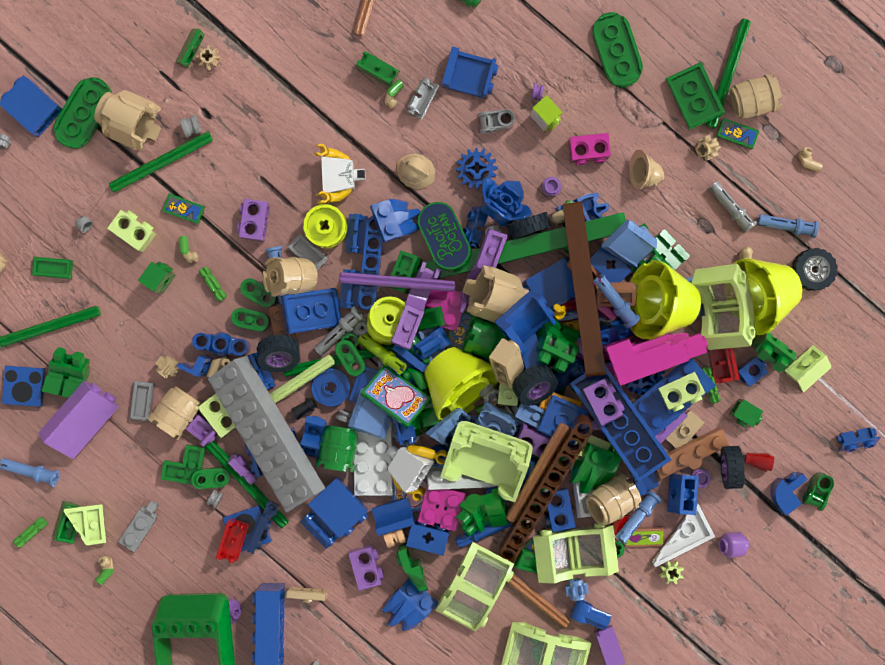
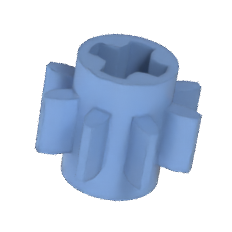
M581 578L568 580L569 585H564L565 595L570 596L571 601L585 599L584 594H589L588 584L583 583Z

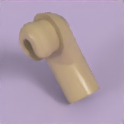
M804 147L799 152L802 166L819 173L823 164L812 159L811 148Z
M226 356L213 359L206 377H211L218 370L231 362L230 359Z

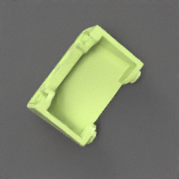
M461 421L457 424L440 477L448 481H457L463 474L499 486L498 494L504 500L515 502L529 467L533 447L525 440L471 422Z

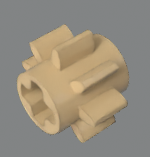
M207 45L206 49L199 48L201 51L200 55L196 56L198 60H202L199 65L201 67L206 65L209 71L211 67L215 66L218 68L217 63L222 59L220 56H216L219 52L217 48L213 51L209 45Z
M710 135L697 140L698 145L695 150L699 158L705 157L707 161L719 155L717 151L721 146H719L717 138L711 139Z
M170 355L166 357L160 356L155 362L158 366L156 371L166 379L169 376L175 377L180 371L176 367L179 362Z

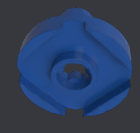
M328 368L316 376L312 383L314 398L319 403L329 407L340 405L350 393V381L346 374L338 369ZM328 382L336 384L335 392L331 393L330 390H326Z

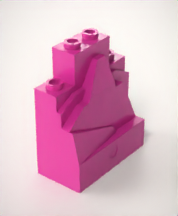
M688 333L663 335L651 340H642L639 337L622 339L602 345L605 365L621 386L707 353L708 343L705 336H701V333L688 335Z

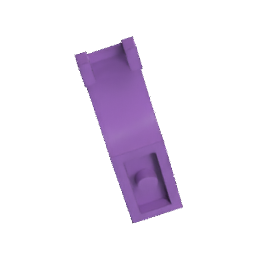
M488 228L475 265L470 270L466 279L476 280L482 271L483 265L496 268L508 235ZM463 292L459 311L462 313L469 307L470 298L469 295Z
M423 262L415 278L437 280L441 269L437 268L436 271L425 268L427 263ZM410 289L405 307L390 343L407 350L411 348L431 290Z

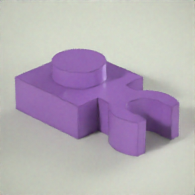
M236 452L230 456L228 464L241 477L244 476L249 484H253L257 480L256 474H253L248 468L247 460Z

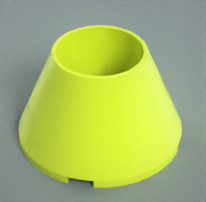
M750 258L737 260L733 264H738L741 270L745 272L751 293L755 335L767 334L800 302L802 298L800 278L791 267ZM725 283L727 300L737 299L732 284ZM739 310L731 311L734 318L738 317L740 320Z
M651 260L650 263L642 264L635 271L630 282H634L636 286L635 306H630L634 314L640 317V320L630 329L636 336L642 339H655L689 326L696 320L701 307V297L698 289L692 283L661 261Z
M457 347L441 352L429 363L425 370V378L433 407L439 420L444 419L456 408H461L466 413H469L475 408L473 404L481 398L479 395L481 390L489 384H493L495 388L498 383L490 363Z

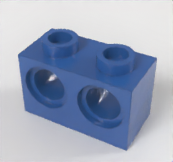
M566 487L559 488L554 496L560 497V503L552 505L550 502L547 507L548 516H545L547 528L551 527L553 532L575 528L568 489ZM557 515L564 516V521L561 524H557L554 521Z

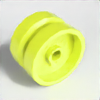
M320 204L313 207L306 214L304 232L314 245L324 249H331L339 246L346 238L348 224L345 216L336 207ZM325 224H328L330 227L328 230L323 229Z
M389 296L383 297L373 304L367 317L366 328L374 341L384 345L393 344L390 342L405 307L404 301Z

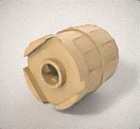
M774 73L748 79L730 88L731 103L737 118L757 117L770 111L782 110V104L778 102V99L782 98L777 78H772Z
M273 257L269 258L265 263L268 266L266 271H263V284L265 290L272 293L271 296L296 295L309 292L317 284L316 266L308 259Z
M175 386L170 388L164 397L160 399L154 412H151L147 419L150 422L153 421L161 430L179 440L183 435L182 432L197 414L200 402Z
M622 473L615 475L610 481L599 485L597 489L588 495L586 506L597 523L608 525L622 519L628 512L640 507L638 505L641 502L640 493L634 483L629 484L626 481L628 479L626 475Z

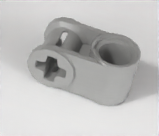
M508 109L485 111L477 114L481 123L480 134L511 129L515 121L514 113ZM505 115L510 116L512 119L508 124L501 122V118Z

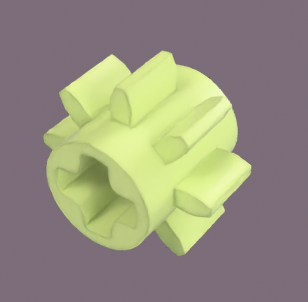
M676 560L673 564L667 561L664 566H660L663 573L659 575L661 578L666 577L665 582L667 584L670 581L677 584L679 578H684L680 573L684 568L681 566L677 567L678 562ZM669 570H671V571L674 570L675 573H674V574H669L668 571H669Z

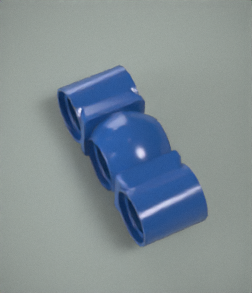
M224 332L216 334L197 333L192 339V344L196 349L212 351L217 356H226L228 354L244 356L251 349L250 343L246 339H237ZM201 336H204L207 340L206 345L203 347L199 345V338ZM220 339H223L226 343L225 348L222 350L217 346ZM239 342L245 345V349L241 353L236 349V345Z

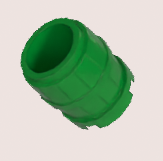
M473 316L469 324L470 329L466 332L462 350L484 359H489V356L501 339H507L496 323Z
M326 425L321 436L319 459L316 460L315 467L319 468L320 464H324V469L346 472V468H350V472H354L355 465L353 463L358 448V434L356 430Z

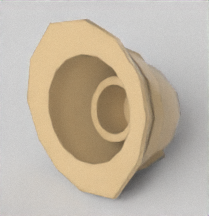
M635 150L629 163L631 184L638 190L647 186H657V184L663 181L665 176L661 165L655 162L643 150Z
M416 153L408 154L397 161L396 172L400 180L407 187L416 190L423 189L434 182L435 168L432 162L425 156Z

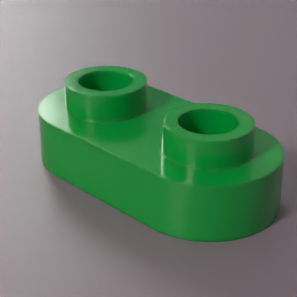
M248 278L240 285L241 293L260 306L268 308L276 303L277 296H271L272 293L267 292L264 285L257 280ZM249 285L254 286V290L252 292L248 291ZM265 295H270V301L266 302L264 300Z
M237 308L231 314L232 323L238 327L261 332L265 331L270 325L269 317L262 312ZM240 314H244V321L239 320ZM260 318L264 321L263 325L261 326L257 324V321Z
M340 341L336 345L335 351L346 371L352 376L362 374L365 370V362L351 341ZM344 346L349 347L348 353H343L342 348ZM354 362L359 364V369H353L352 365Z
M222 467L196 469L190 475V483L197 489L224 487L230 479L228 471ZM219 475H223V479L221 481L217 480V477ZM203 476V482L199 483L198 478Z

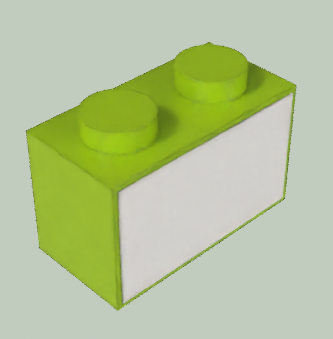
M546 95L532 108L530 117L546 132L548 129L552 131L560 124V117L563 112Z

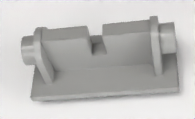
M426 77L420 80L415 91L419 94V97L413 95L407 106V112L410 116L423 119L439 84L431 83V80Z

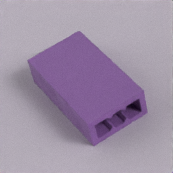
M84 380L38 434L43 443L74 459L119 408L115 401L116 397L108 391L106 393L101 391L102 389L97 384H90Z

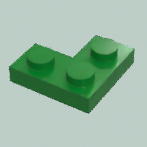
M187 444L183 463L170 460L163 461L160 479L192 485L190 483V475L194 470L203 468L206 448Z

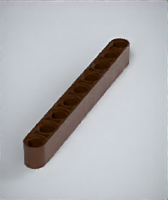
M582 201L563 204L586 377L606 375Z
M579 415L573 421L567 435L516 522L512 523L499 548L500 557L511 563L516 560L591 436L592 420L589 416ZM581 424H586L588 427L585 429H580L578 426ZM575 440L578 443L576 445H570L569 441ZM560 457H567L568 460H566V461H561L559 458H560ZM555 472V473H557V474H559V475L556 476V477H553V476H551V475H549V474ZM543 488H546V489H548L549 491H548V492H542V491H540V490L543 489ZM537 504L539 507L534 508L531 505ZM522 520H529L530 522L524 523ZM514 535H519V536H521V537H520V538H515V537H513V536H514Z

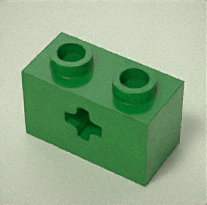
M151 261L138 281L153 292L163 294L176 275L172 272L173 268L166 263Z

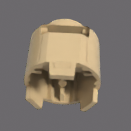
M126 90L116 94L107 92L97 104L94 118L96 123L101 124L103 135L132 149L141 150L147 138L157 141L162 130L160 126L154 124L157 112L160 111L161 107Z
M483 265L482 271L476 280L466 279L462 292L470 296L468 312L495 323L500 316L527 294L529 290L523 288L519 277L497 268Z

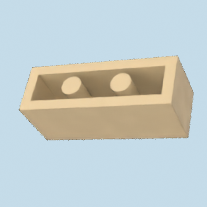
M502 338L489 356L496 380L513 390L515 379L521 372L525 371L519 345L512 340L507 341Z

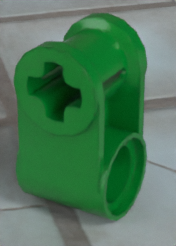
M822 472L814 474L802 497V504H809L816 507L818 511H823L834 488L833 478ZM826 478V484L820 487V480Z

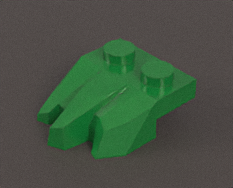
M587 442L581 459H576L570 483H578L580 481V493H589L591 489H597L599 485L605 484L615 475L621 457Z
M407 543L399 545L396 552L398 565L403 567L411 582L420 592L429 590L420 559L412 561L409 549L406 546Z

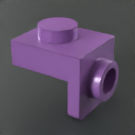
M199 413L196 414L193 421L186 427L188 432L200 440V445L203 447L207 442L210 444L216 437L214 428Z

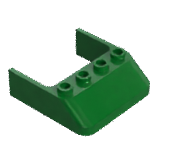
M185 593L168 594L161 597L152 623L155 665H173L170 638H214L217 643L219 665H235L230 606L228 597L225 594Z

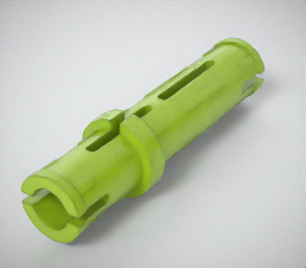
M366 333L362 334L365 339L361 336L359 337L358 343L382 360V364L391 367L398 374L403 373L400 368L405 371L407 365L399 360L395 353L386 350Z

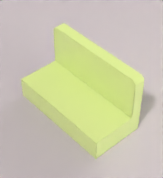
M812 345L784 371L805 392L832 366L827 356Z

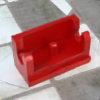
M733 348L708 349L715 383L740 380Z
M233 518L228 520L215 559H227L229 563L238 561L250 524Z

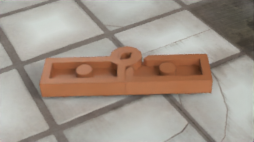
M718 427L668 452L667 454L672 460L656 470L658 477L663 479L687 466L694 470L698 469L702 465L703 458L721 450L723 446H729L723 429Z

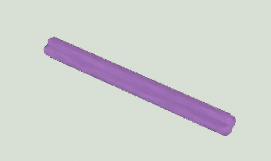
M344 272L340 274V282L347 284L454 292L455 290L454 281Z

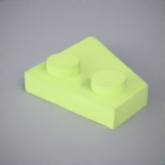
M102 504L64 509L65 515H67L85 545L106 543Z

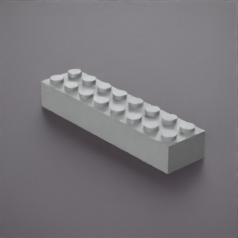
M247 356L234 359L208 378L209 383L286 512L326 489Z

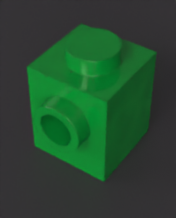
M739 398L729 415L737 419L736 423L740 426L754 428L755 425L757 426L761 422L763 411L748 401Z

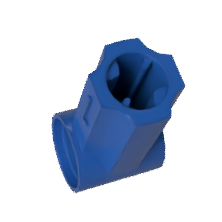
M441 326L412 347L415 356L423 360L435 351H439L451 344V341Z
M579 600L575 602L570 618L580 623H588L606 630L610 623L611 614L593 607L587 601Z

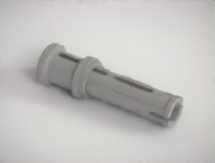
M719 181L708 188L730 213L731 220L741 227L743 234L757 223L747 215L745 208H740Z
M353 306L344 318L341 317L339 319V324L314 346L316 352L321 356L324 355L346 332H352L353 327L360 320L363 321L365 319L364 315ZM335 334H337L329 343L326 344V342H327L330 338H332Z

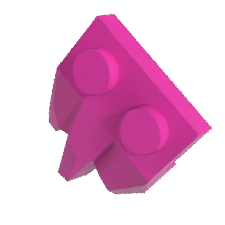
M431 290L425 309L441 306L445 325H442V327L457 331L462 312L459 311L462 293L458 291Z

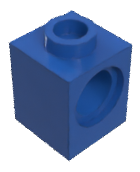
M749 358L737 368L740 380L745 386H752L768 373L766 370L767 365L760 358ZM752 365L756 368V373L753 376L749 374V367Z

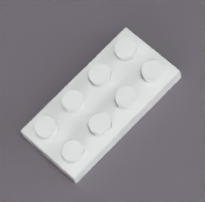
M391 419L385 439L356 431L358 434V448L354 459V496L394 495L393 479L388 471V466L393 459L387 454L389 448L393 446Z

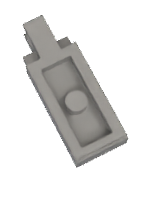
M153 500L147 508L142 506L118 542L131 551L136 552L157 520L156 517L158 515L155 514V511L160 504Z

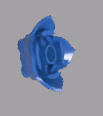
M484 178L482 183L483 205L481 211L497 221L500 226H506L508 223L528 218L533 214L527 205L522 204L524 191L520 181H506L497 186L492 179Z

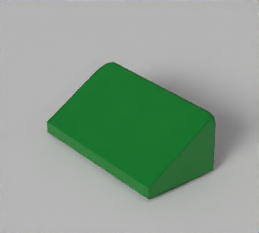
M193 28L175 61L176 63L189 68L205 36L200 29Z
M62 501L52 534L54 541L74 544L77 531L67 515H65L64 509L81 507L80 505Z

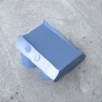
M626 220L602 244V248L629 266L637 267L643 258L653 249H657V239L650 234L646 227H638L636 222Z
M361 388L348 428L385 439L392 417L362 397L361 392L364 388Z
M485 402L474 424L512 436L520 420L515 418V415Z
M456 408L428 430L426 434L450 449L457 424L461 421L469 422L471 417L461 408Z

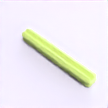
M327 355L270 393L274 403L279 402L333 366L335 361L332 356Z

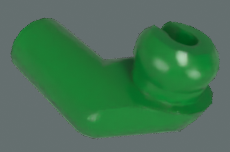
M406 368L401 374L406 381L409 379L414 380L420 391L428 387L421 372L415 369Z

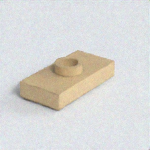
M691 410L686 413L687 417L666 438L675 448L686 444L705 423Z
M289 587L286 598L301 599V602H312V600L325 601L327 590Z

